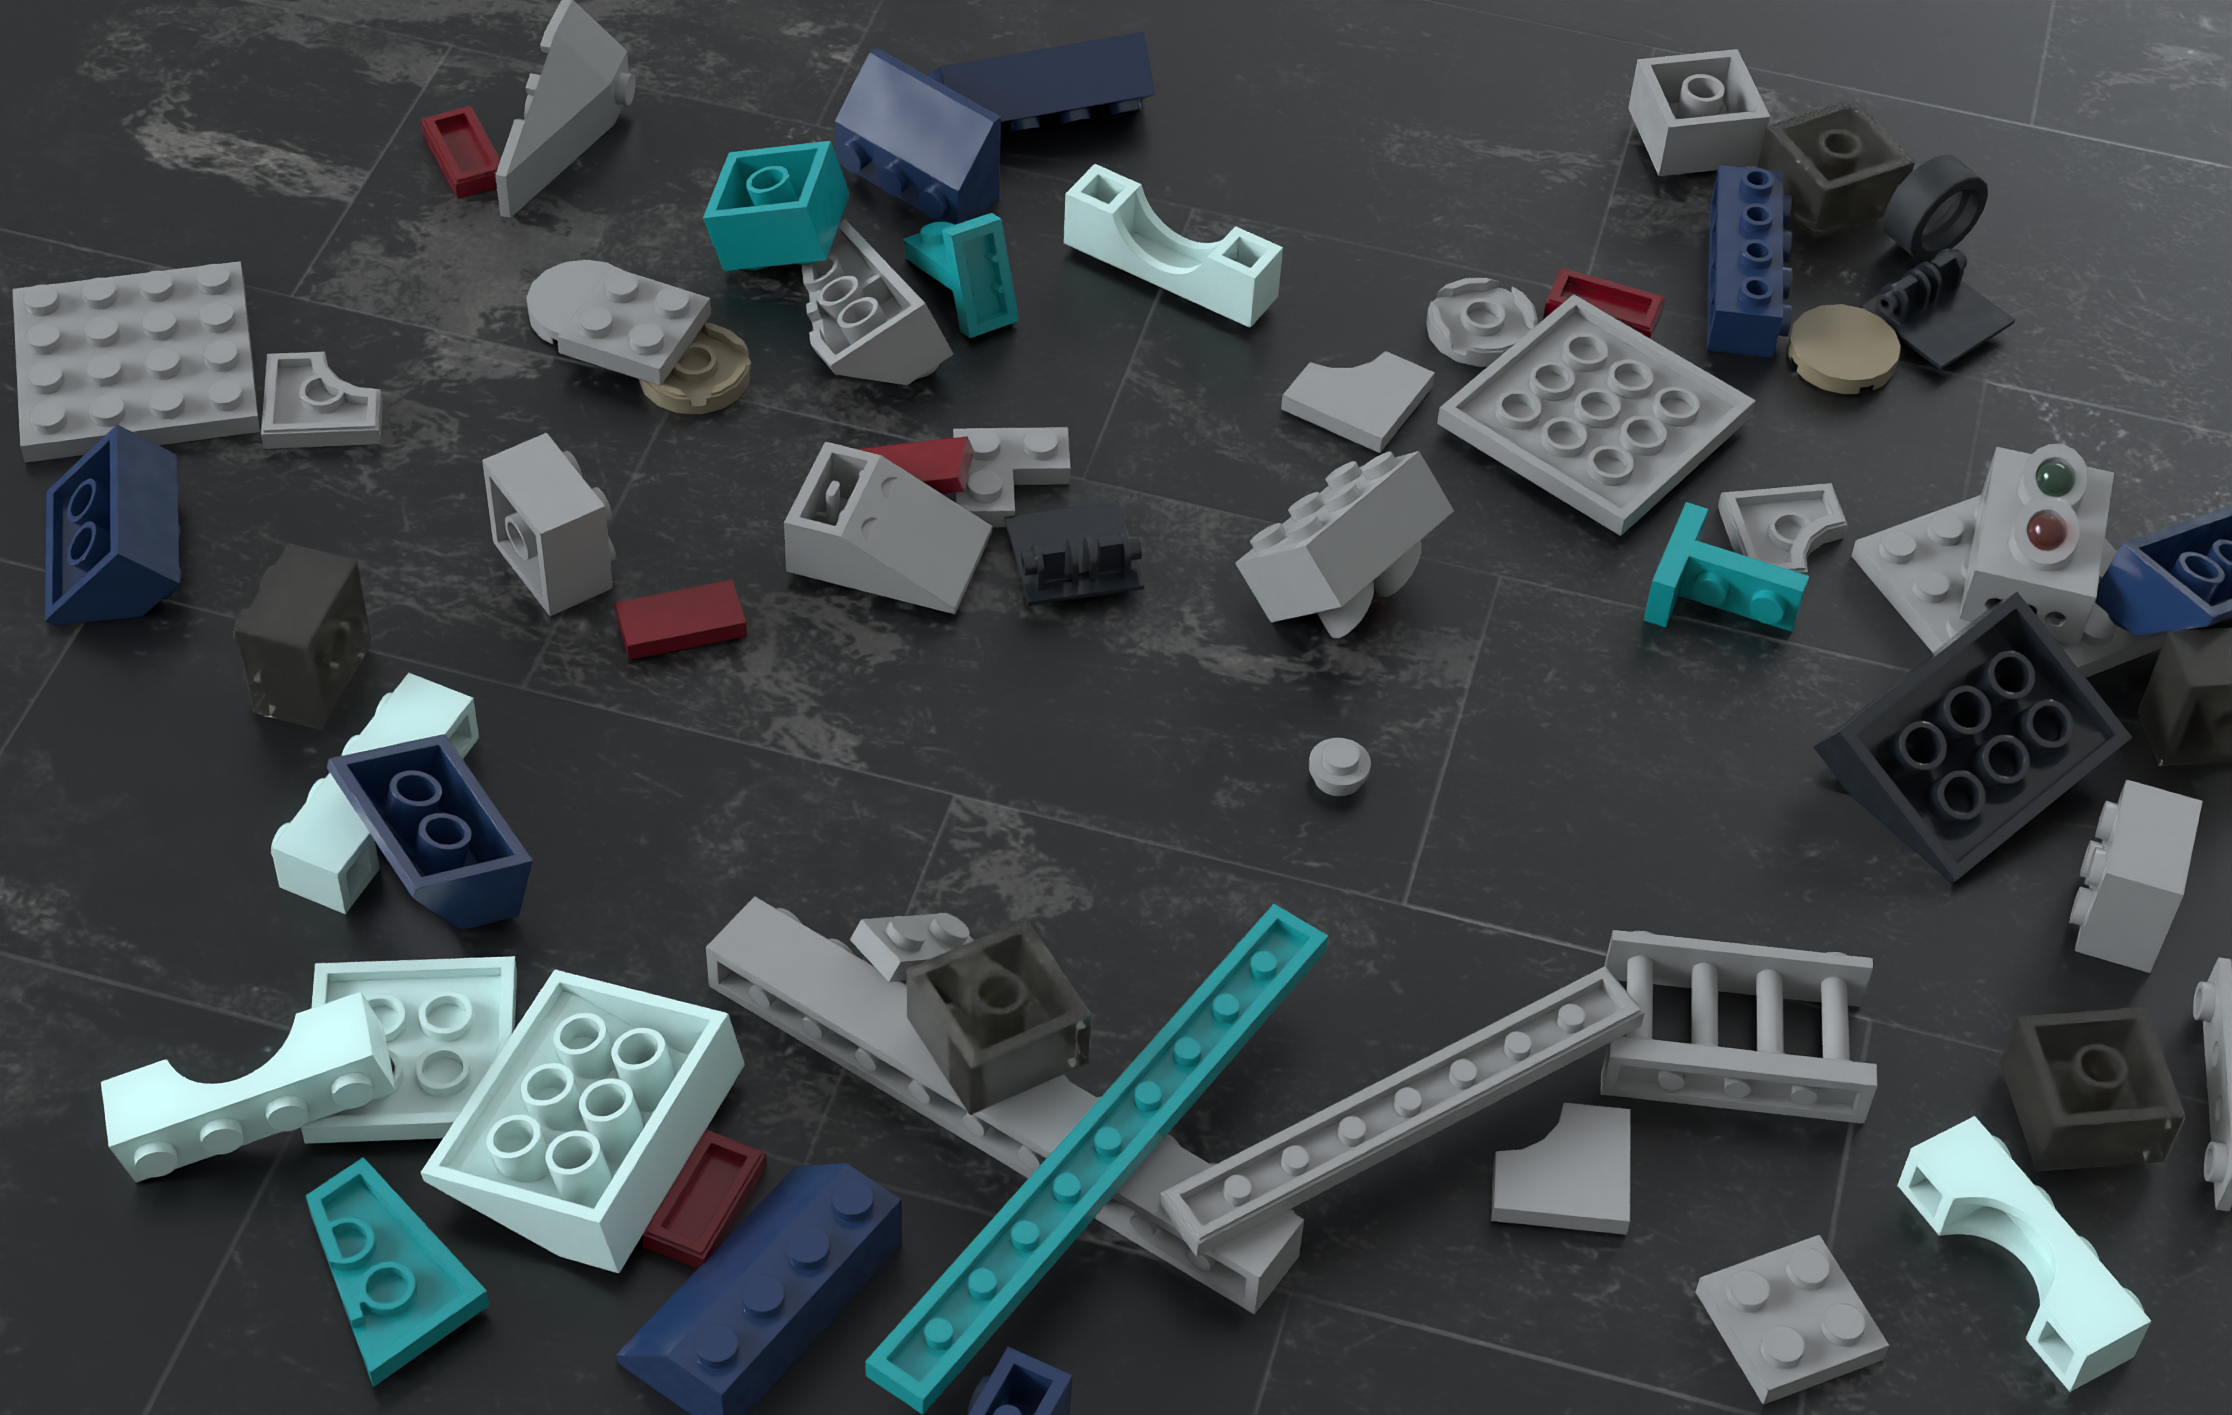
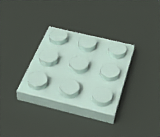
M515 956L315 963L312 1008L361 991L384 1027L396 1092L371 1100L364 1106L346 1109L306 1123L301 1127L304 1143L444 1138L515 1030L517 987Z

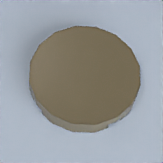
M1821 305L1804 312L1793 323L1787 354L1789 360L1791 361L1793 358L1794 362L1798 365L1797 372L1809 383L1823 390L1835 393L1859 394L1861 387L1874 385L1873 390L1884 386L1895 373L1901 345L1895 331L1881 317L1863 308L1849 305Z
M705 323L661 386L639 379L644 394L657 406L683 414H704L721 410L737 401L749 386L751 376L749 351L745 342L731 330L712 323Z

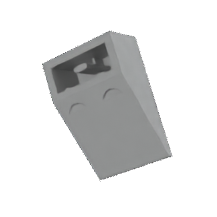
M825 442L784 521L786 571L955 614L992 534V526L883 456Z

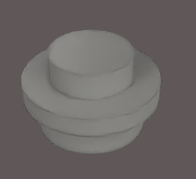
M1345 738L1327 739L1318 743L1310 753V774L1318 788L1333 796L1350 795L1357 791L1369 777L1371 768L1370 756L1365 748L1355 741Z

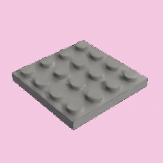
M241 261L13 289L20 447L25 463L85 455L117 424L157 445L261 432Z
M1573 294L1439 408L1437 424L1619 536H1622L1752 417L1756 400Z
M1981 495L1855 541L1851 557L1932 653L1972 622L1959 619ZM2106 539L2104 540L2098 585L2117 553ZM2094 602L2079 646L2057 642L2086 678L2179 642L2183 630L2135 636L2130 631L2116 626L2109 619L2108 613Z

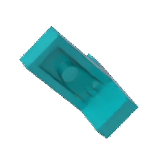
M989 213L957 225L949 222H934L922 227L921 233L903 239L906 259L953 291L960 332L967 337L972 338L1019 321L1001 218L993 213Z
M1686 502L1652 580L1644 621L1666 628L1677 600L1681 596L1793 632L1800 613L1809 576L1701 542L1708 509Z

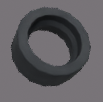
M1953 154L1938 155L1925 161L1906 177L1889 201L1883 219L1885 233L1918 261L1933 260L1941 250L1952 249L1959 244L1976 225L1987 202V182Z

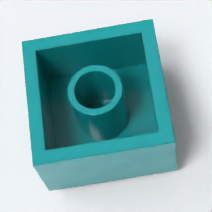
M831 141L728 153L703 217L723 271L739 269L760 270L768 266L796 263L799 265H809L817 261L827 260L850 195Z

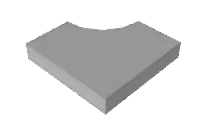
M1387 351L1374 361L1353 368H1330L1310 362L1282 395L1281 409L1381 453L1431 390L1435 372Z
M325 352L267 354L261 428L264 449L381 444L383 403L380 389L357 387L339 379L328 367Z
M1832 483L1723 492L1720 494L1718 509L1735 553L1805 575L1808 573L1807 558L1809 554L1824 543L1843 539L1848 525Z
M1564 1103L1559 1123L1544 1140L1522 1150L1496 1151L1493 1162L1491 1221L1627 1235L1630 1224V1109Z

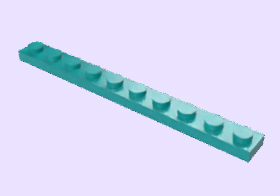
M1273 904L865 1361L866 1377L923 1415L1325 954L1328 935Z

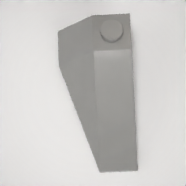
M561 0L544 32L540 48L542 52L548 53L542 73L541 75L530 73L525 88L528 94L525 103V120H514L496 172L500 216L511 218L614 126L623 106H629L632 103L636 79L634 74H629L627 50L574 0Z
M846 219L839 223L827 260L802 265L803 282L809 292L810 303L806 304L807 315L813 326V331L809 332L810 343L815 352L834 374L908 385L917 378L930 375L938 368L941 362L954 355L925 302Z

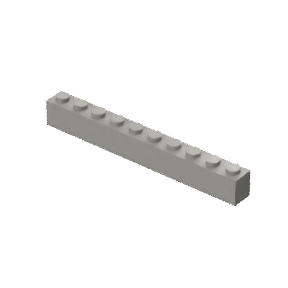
M755 896L706 946L709 987L1028 1179L1101 1098L1095 1097L1071 1083L1057 1068L1047 1064L1041 1065L1015 1050L1011 1043L1001 1035L993 1032L986 1033L962 1019L948 1004L928 999L908 987L904 981L888 982L874 966L855 956L850 948L841 941L832 938L826 939L804 926L790 911L783 908L775 909ZM1167 1134L1097 1214L1095 1219L1255 1315L1298 1259L1304 1219L1297 1216L1292 1209H1289L1196 1257L1160 1208V1193L1217 1163H1207L1182 1148L1171 1135Z

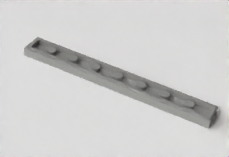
M1604 966L1161 1192L1159 1206L1195 1256L1199 1257L1641 1027L1645 1012Z

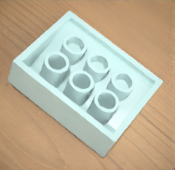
M554 970L421 1171L423 1180L560 1257L620 1273L745 1065L729 1014Z

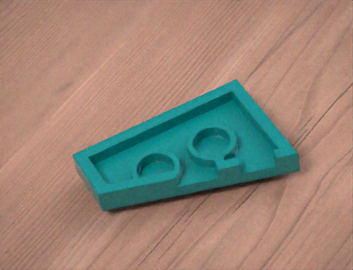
M361 1158L306 1195L312 1220L373 1387L489 1306L487 1290L364 1158Z

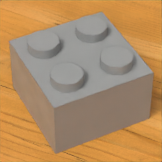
M1738 49L1637 60L1628 109L1658 176L1718 170L1719 165L1735 167L1759 166L1770 115Z
M544 433L482 460L493 543L549 616L613 589L611 563L616 560V553L608 536L607 522L612 519L611 508L604 493L598 487L591 489L582 478L580 467L571 452H562L550 436Z
M2126 779L2117 804L2109 801L2105 802L2095 837L2103 839L2102 843L2090 840L2080 872V876L2085 878V884L2089 885V889L2079 887L2069 923L2080 926L2075 947L2076 952L2151 973L2184 896L2203 801Z

